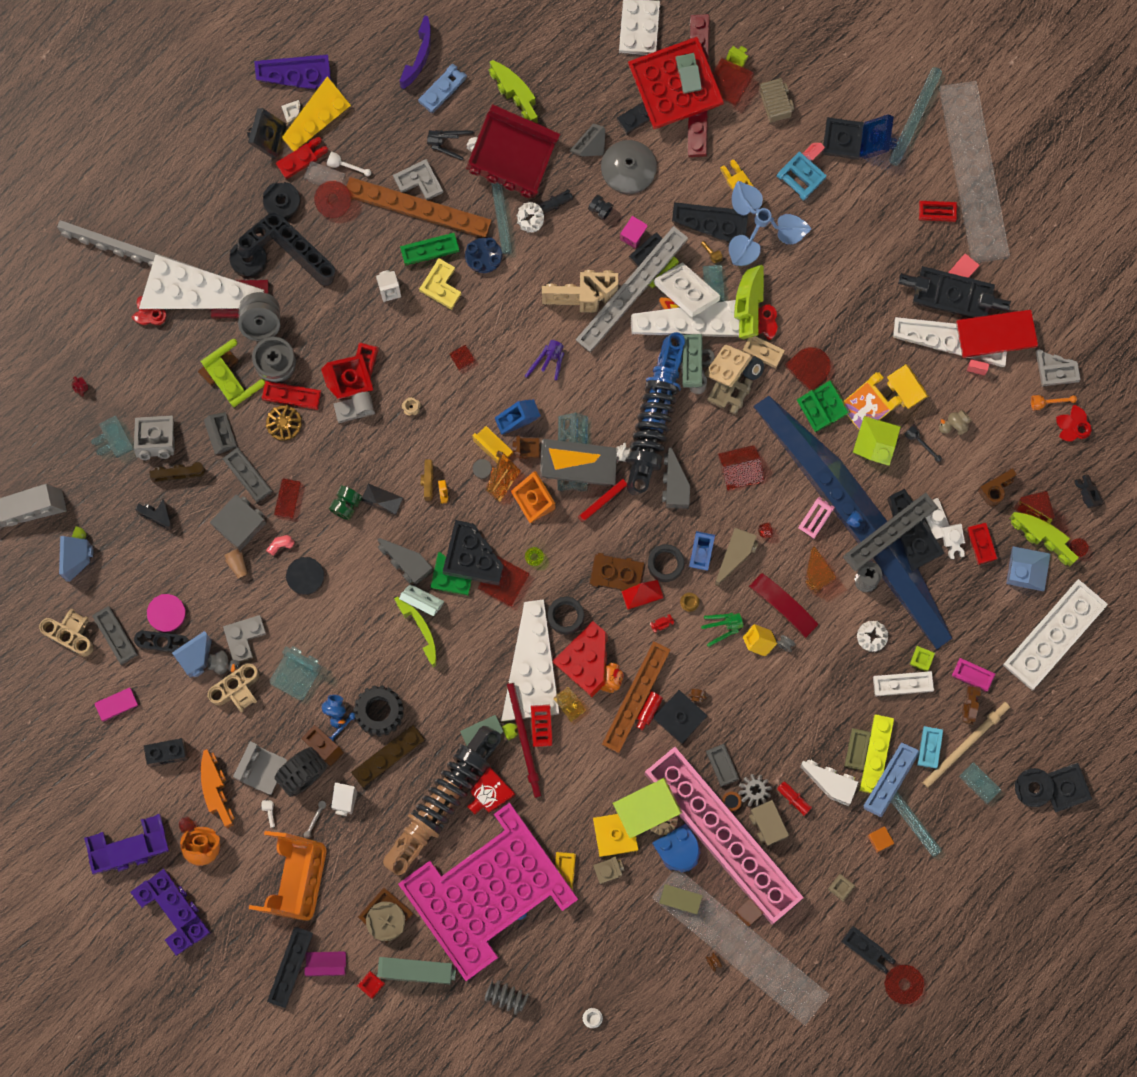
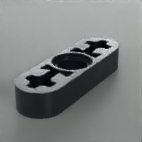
M144 630L137 632L134 637L135 644L141 649L170 653L180 648L178 645H172L171 638H174L173 641L175 643H180L183 640L186 644L190 640L184 635ZM145 635L147 639L153 640L154 646H151L152 643L147 641L142 645L139 638ZM159 638H167L168 644L165 647H159L157 645Z

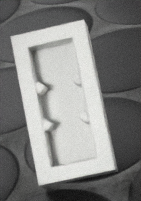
M936 498L933 501L938 508L925 517V521L936 540L943 538L941 527L950 525L939 499Z

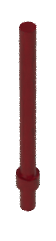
M514 682L508 683L507 688L529 774L527 775L528 783H531L534 798L542 796L538 783L540 778L535 770Z

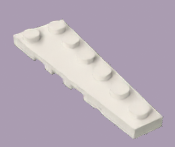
M735 300L717 302L694 317L689 316L680 307L635 313L631 315L632 334L671 335L674 332H678L682 335L702 334V336L739 337V320L734 318Z
M895 317L893 338L962 356L956 324ZM1007 352L967 358L1005 367Z

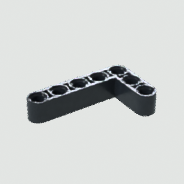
M276 212L266 215L239 238L237 251L243 258H250L273 239L318 283L324 286H329L333 283L335 275L333 264ZM243 245H249L250 247L245 248ZM310 260H315L316 263H311V262H309V261H310ZM325 272H326V273H329L330 275H329V276H326V275H323L322 273H325Z

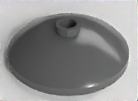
M624 140L613 144L607 149L601 161L603 179L610 188L619 193H639L650 186L656 175L657 163L654 154L646 145L638 141ZM630 160L632 161V164L627 165L626 161Z

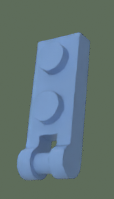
M451 64L446 72L418 99L419 103L432 114L467 78V75L464 72L458 71V67L454 64ZM452 75L456 78L453 82L449 79Z

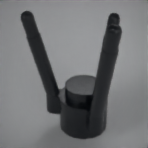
M429 130L427 144L432 145V150H438L463 160L462 156L439 145H443L444 138L458 139L459 135L473 134V131Z

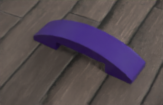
M424 15L418 31L419 39L423 41L413 67L405 65L400 78V87L403 89L417 78L429 55L431 30L429 18Z

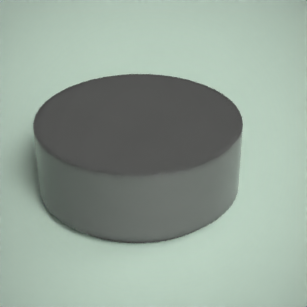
M485 459L477 460L473 465L474 475L480 479L490 476L492 472L490 462Z

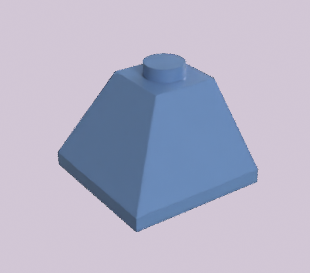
M60 536L59 574L66 582H70L90 563V557H93V546L85 539Z
M1012 547L1006 584L1045 591L1051 554Z
M205 631L172 652L190 678L201 675L204 672L203 669L207 666L212 640Z

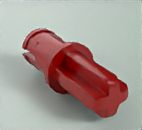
M784 781L778 786L777 790L789 801V805L792 804L803 816L812 808L800 796V793H797L787 782Z

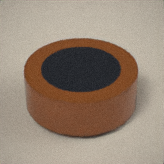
M727 792L723 796L722 802L730 812H734L741 806V797L736 792Z

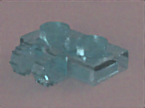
M116 415L99 424L103 434L91 441L92 445H98L107 439L109 444L99 448L96 452L99 456L108 453L112 449L115 457L118 458L134 450Z

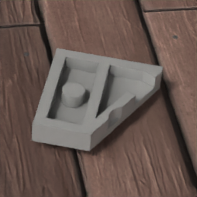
M1040 349L1036 351L1042 387L1080 381L1078 363L1076 361L1063 359L1061 356L1051 355Z

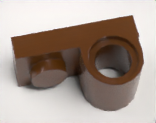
M1013 468L979 488L978 492L987 505L997 506L1003 500L1005 492L1002 485L1004 488L1011 485L1017 475ZM990 492H996L999 499H992Z
M316 725L301 738L309 747H313L330 767L344 754L339 746Z

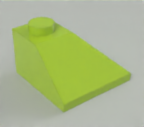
M864 416L853 453L875 462L890 465L901 426Z

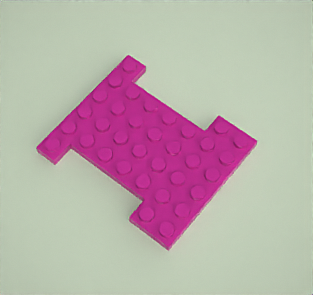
M508 803L494 814L505 831L446 874L441 876L434 864L429 861L398 883L465 981H468L499 958L487 941L549 896H552L562 911L579 900L511 803Z

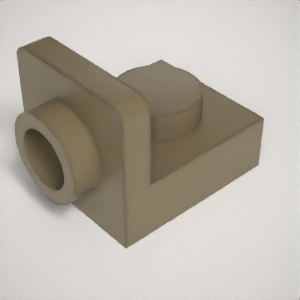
M616 856L593 865L599 884L622 877L621 872L624 871L621 860L617 861Z

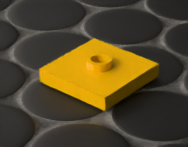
M618 814L593 818L599 857L638 851L636 836L629 838Z

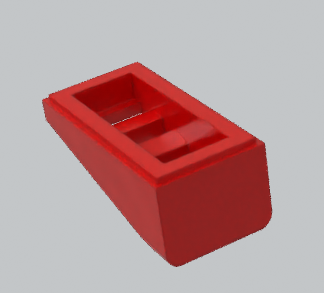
M359 342L356 356L362 354L363 357L370 359V362H364L368 366L367 371L371 379L379 347ZM363 350L372 351V354L363 353Z
M550 704L531 705L533 747L552 746ZM535 712H547V715L535 716ZM535 720H547V723H536ZM536 728H548V731H536ZM548 736V738L537 739L536 737Z

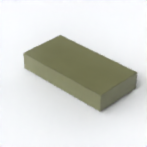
M851 729L844 767L864 770L871 732Z
M665 884L659 904L697 915L703 895Z

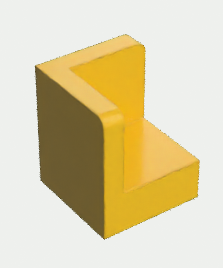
M756 624L743 636L748 650L762 656H767L777 644L771 630Z

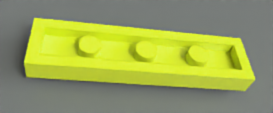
M874 715L859 790L861 792L871 793L884 772L894 718Z

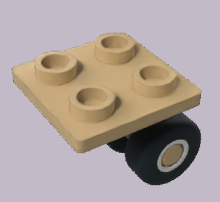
M724 345L705 372V376L732 387L742 372L748 379H758L763 373L764 363L760 358Z

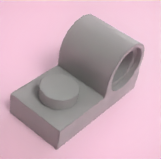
M369 392L357 393L352 396V399L334 403L338 423L375 414Z

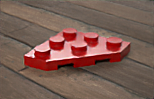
M594 621L552 661L557 668L591 697L606 684V642L608 638L607 633Z

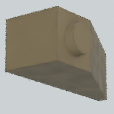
M737 528L734 529L715 585L719 586L749 558L751 552L755 553L758 542L755 541L757 535Z

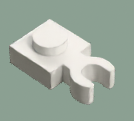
M962 524L941 527L944 546H950L948 552L950 559H954V552L956 550L959 551L960 557H964V550L960 547V544L965 543Z

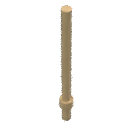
M1004 702L995 712L992 711L987 716L988 719L922 783L928 788L993 724L996 725L1001 720L1000 717L1010 706Z

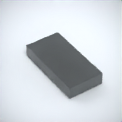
M724 744L706 751L720 787L739 780Z

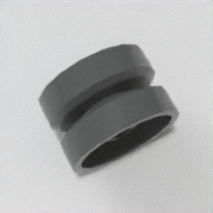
M256 292L245 296L241 300L238 312V326L243 336L254 341L274 337L280 328V305L276 298L267 293Z
M278 337L265 338L258 342L253 350V365L261 379L283 383L295 372L296 358L293 349L284 339Z

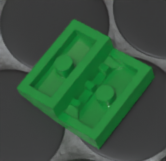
M832 380L797 399L814 432L826 428L851 413Z

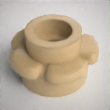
M407 398L402 403V409H404L406 415L410 416L419 413L421 405L415 398Z

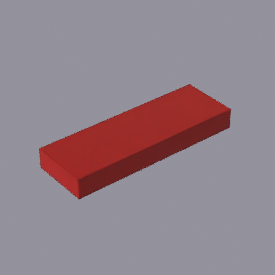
M265 381L262 400L318 410L322 392L321 390Z
M624 479L620 480L577 516L580 521L584 522L626 487V481Z

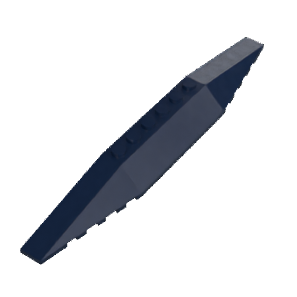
M767 396L753 406L821 497L823 496L830 506L835 507L833 511L858 544L888 522L841 459L775 400ZM855 510L863 517V522H859V527H852L846 523L849 516ZM898 538L872 558L870 562L879 565L882 571V579L937 650L950 641L952 637L919 569L911 571L901 539Z

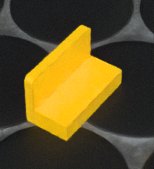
M487 426L478 434L474 433L472 435L473 441L499 466L513 454L512 450Z

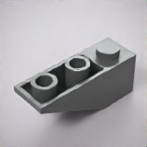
M669 448L668 454L664 453V465H667V472L663 473V483L667 484L666 491H663L662 502H666V508L689 509L690 485L672 448Z
M381 538L377 539L378 549L384 556L388 554L391 557L390 563L395 569L398 570L400 568L404 572L402 576L409 584L412 582L416 586L433 572L432 567L420 553Z

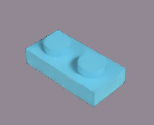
M923 727L918 766L937 769L943 735L942 729Z

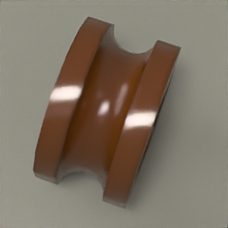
M714 952L711 953L710 957H705L713 972L716 971V968H722Z

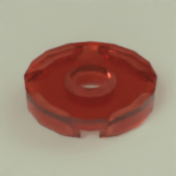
M327 181L316 190L314 196L315 206L323 216L329 218L341 217L347 213L351 206V192L341 182ZM331 194H335L338 197V201L334 205L330 204L328 200Z
M897 965L890 969L885 977V992L895 1003L902 1005L911 1004L918 1000L923 993V977L913 966ZM901 979L909 981L910 986L907 990L900 989L899 981Z

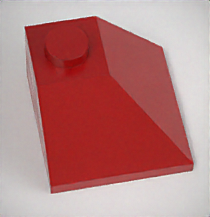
M362 354L327 362L321 368L327 388L337 399L353 396L361 392L373 391Z

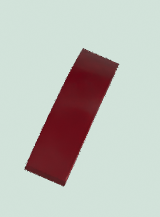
M763 573L749 585L753 592L762 600L764 599L805 639L818 626L813 617L795 599Z

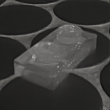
M311 161L304 180L339 193L346 175Z

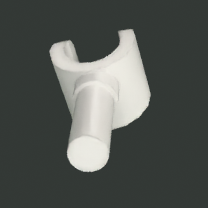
M270 800L262 801V811H268L270 828L275 827L273 818L274 803Z

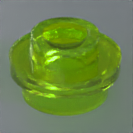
M537 547L529 548L525 553V561L530 566H538L544 560L542 550ZM536 554L538 556L537 560H532L531 555Z

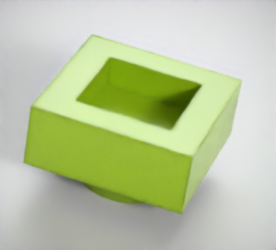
M916 646L909 665L928 672L935 653Z

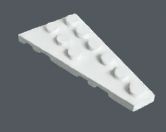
M155 255L139 309L239 308L240 302L245 296L256 292L264 293L265 290L160 255Z

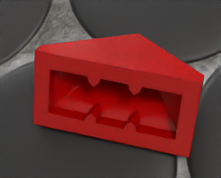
M658 580L644 582L621 591L627 610L664 598Z

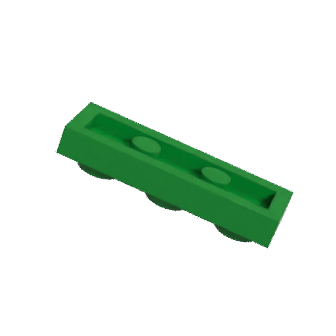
M455 233L400 246L405 266L459 252Z

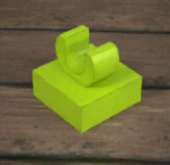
M733 46L729 50L725 62L741 71L748 58V55L745 54L748 49L743 46L737 49Z

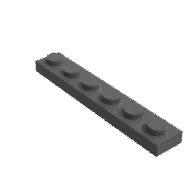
M925 492L847 552L843 558L856 572L935 511L938 506Z

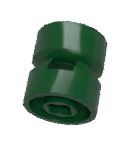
M341 485L336 493L337 499L332 501L328 509L333 514L350 521L355 513L354 507L359 505L363 497L353 489Z

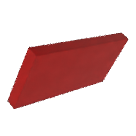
M1031 310L956 320L962 358L1036 348L1038 346Z

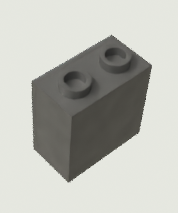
M235 495L210 523L213 528L241 551L266 525V522L263 519L265 515L257 508L253 510L249 506L251 503L244 496L240 498L238 495Z

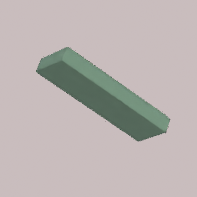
M683 334L685 338L683 347V387H702V334Z

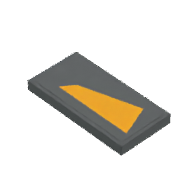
M543 439L540 478L614 486L617 448Z

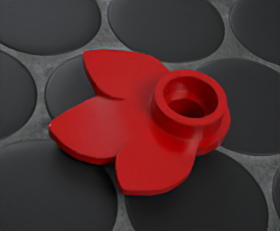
M143 296L137 298L138 309ZM139 309L138 312L132 315V319L140 325H147L149 323L161 325L167 317L164 309Z
M764 305L758 308V335L763 333L768 340L775 336L778 329L775 321L777 311L772 305ZM767 310L771 312V316L768 318L764 316V312Z
M1073 405L1070 415L1056 416V423L1062 429L1059 434V438L1070 442L1077 438L1086 439L1090 436L1092 428L1087 422V414L1079 406ZM1078 428H1084L1085 432L1080 433Z

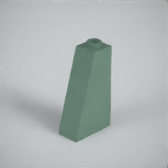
M379 957L377 977L386 980L451 984V980H455L456 968H452V963Z

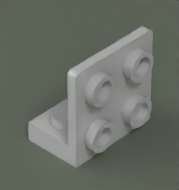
M250 741L233 777L242 783L271 795L277 784V781L274 779L275 775L287 762V759L269 752Z

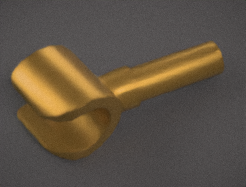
M705 241L701 242L713 263L722 261L720 250L713 252Z

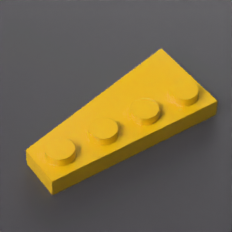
M328 76L282 136V139L292 152L301 147L351 106Z

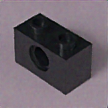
M183 738L144 745L146 764L150 768L188 760L186 742Z

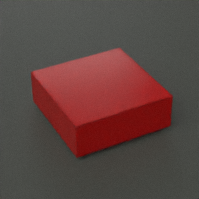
M369 971L357 986L373 999L385 983Z

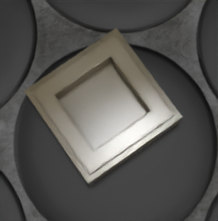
M839 874L827 890L843 902L855 885Z

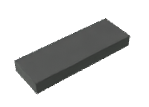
M238 447L222 458L257 504L272 493V490Z
M109 606L92 615L120 665L138 656Z

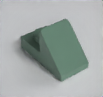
M694 53L676 56L683 94L702 90Z

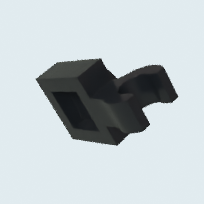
M1088 474L1082 476L1084 483H1082L1081 479L1074 480L1075 485L1082 489L1080 491L1083 496L1082 499L1088 508L1097 507L1104 503L1097 487L1092 485Z

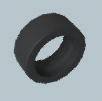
M663 544L651 551L648 557V569L650 574L658 581H674L683 571L684 557L677 547ZM669 552L676 557L677 567L672 573L662 574L656 569L655 559L660 553Z
M568 596L554 600L548 610L550 626L557 633L564 635L573 634L578 631L584 621V610L580 602ZM567 604L574 607L577 611V620L573 625L564 627L556 622L555 611L561 605Z

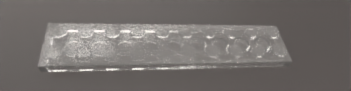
M977 81L940 86L939 91L970 256L976 263L1007 259L1010 257Z
M674 870L652 896L653 900L804 1026L829 997V993L685 873ZM664 885L703 895L698 914L659 904Z

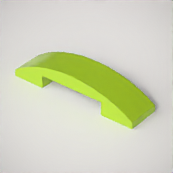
M399 597L394 598L404 618L410 615L413 616L428 643L427 646L423 647V651L432 667H435L437 661L436 649L426 622L413 606L400 600Z

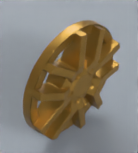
M288 405L274 407L268 413L266 419V428L273 438L282 441L294 438L299 433L302 425L299 413ZM284 409L282 414L278 410ZM287 410H291L289 416L286 415ZM276 412L279 417L275 418L272 414ZM294 413L297 415L298 419L292 418ZM270 418H272L275 422L269 424ZM292 422H298V426L292 425ZM277 425V428L271 431L270 427ZM290 428L296 429V431L292 435L290 433ZM287 430L289 436L283 437V431ZM280 431L281 437L275 435V433Z

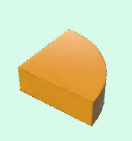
M438 481L441 504L448 503L446 481Z

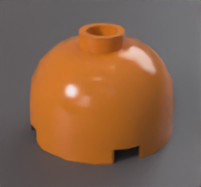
M208 827L194 828L195 831L185 832L181 837L180 846L184 858L189 863L203 866L210 864L216 859L220 850L219 835H216V831Z

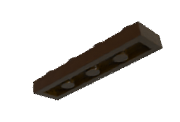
M412 725L351 773L362 788H364L425 740L414 725Z

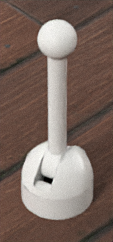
M330 153L327 166L336 168L343 165L362 172L365 176L371 175L370 169L364 170L341 161L339 154Z

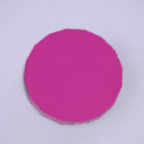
M161 594L149 603L147 619L150 625L157 631L173 632L184 623L186 609L182 601L176 596Z

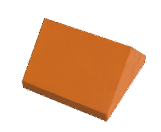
M536 471L511 490L529 523L555 510V502Z

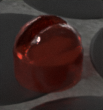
M770 522L759 526L758 534L762 538H772Z
M188 816L179 820L178 825L181 833L191 831L196 827L192 818Z

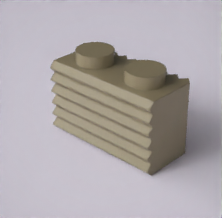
M782 78L761 83L759 91L769 123L790 118L792 111H794L792 100H788L787 97L789 93L787 84L782 82Z

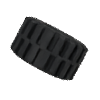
M374 685L370 689H364L365 692L358 695L359 698L358 700L356 699L354 707L356 721L362 730L378 737H382L384 734L387 736L390 732L396 731L397 726L401 725V720L404 717V707L398 694L391 688H386L383 685H380V687ZM382 700L389 704L390 714L383 721H373L368 716V708L373 702Z
M313 747L305 748L290 758L277 771L274 779L289 797L296 796L311 786L325 772L327 764Z

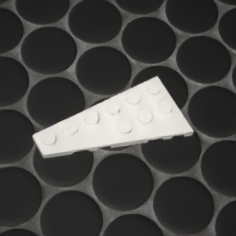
M544 600L524 602L509 683L514 682L523 719L531 718V705L550 704L551 715L559 714ZM508 689L501 722L515 720ZM535 712V716L547 715V712Z

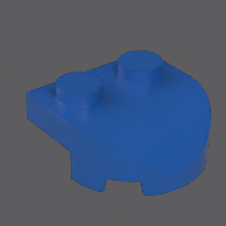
M687 824L682 825L652 843L663 860L664 865L669 870L686 872L694 868L698 863L701 853L700 848Z

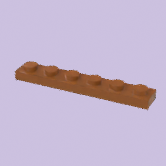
M653 641L602 742V746L618 754L620 753L671 649Z

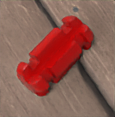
M668 614L666 618L664 616L655 620V623L651 622L650 626L652 631L656 633L657 630L661 631L669 627V624L673 625L674 620Z

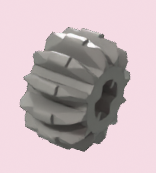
M751 774V781L745 777L743 780L746 784H739V787L744 790L739 791L738 794L745 795L741 801L750 800L748 803L749 807H751L753 802L758 807L760 806L759 800L764 804L767 802L764 797H771V794L765 791H770L772 787L764 786L768 783V779L761 782L762 775H759L757 780H755L754 774ZM754 786H757L760 793L753 795L750 788L753 789Z

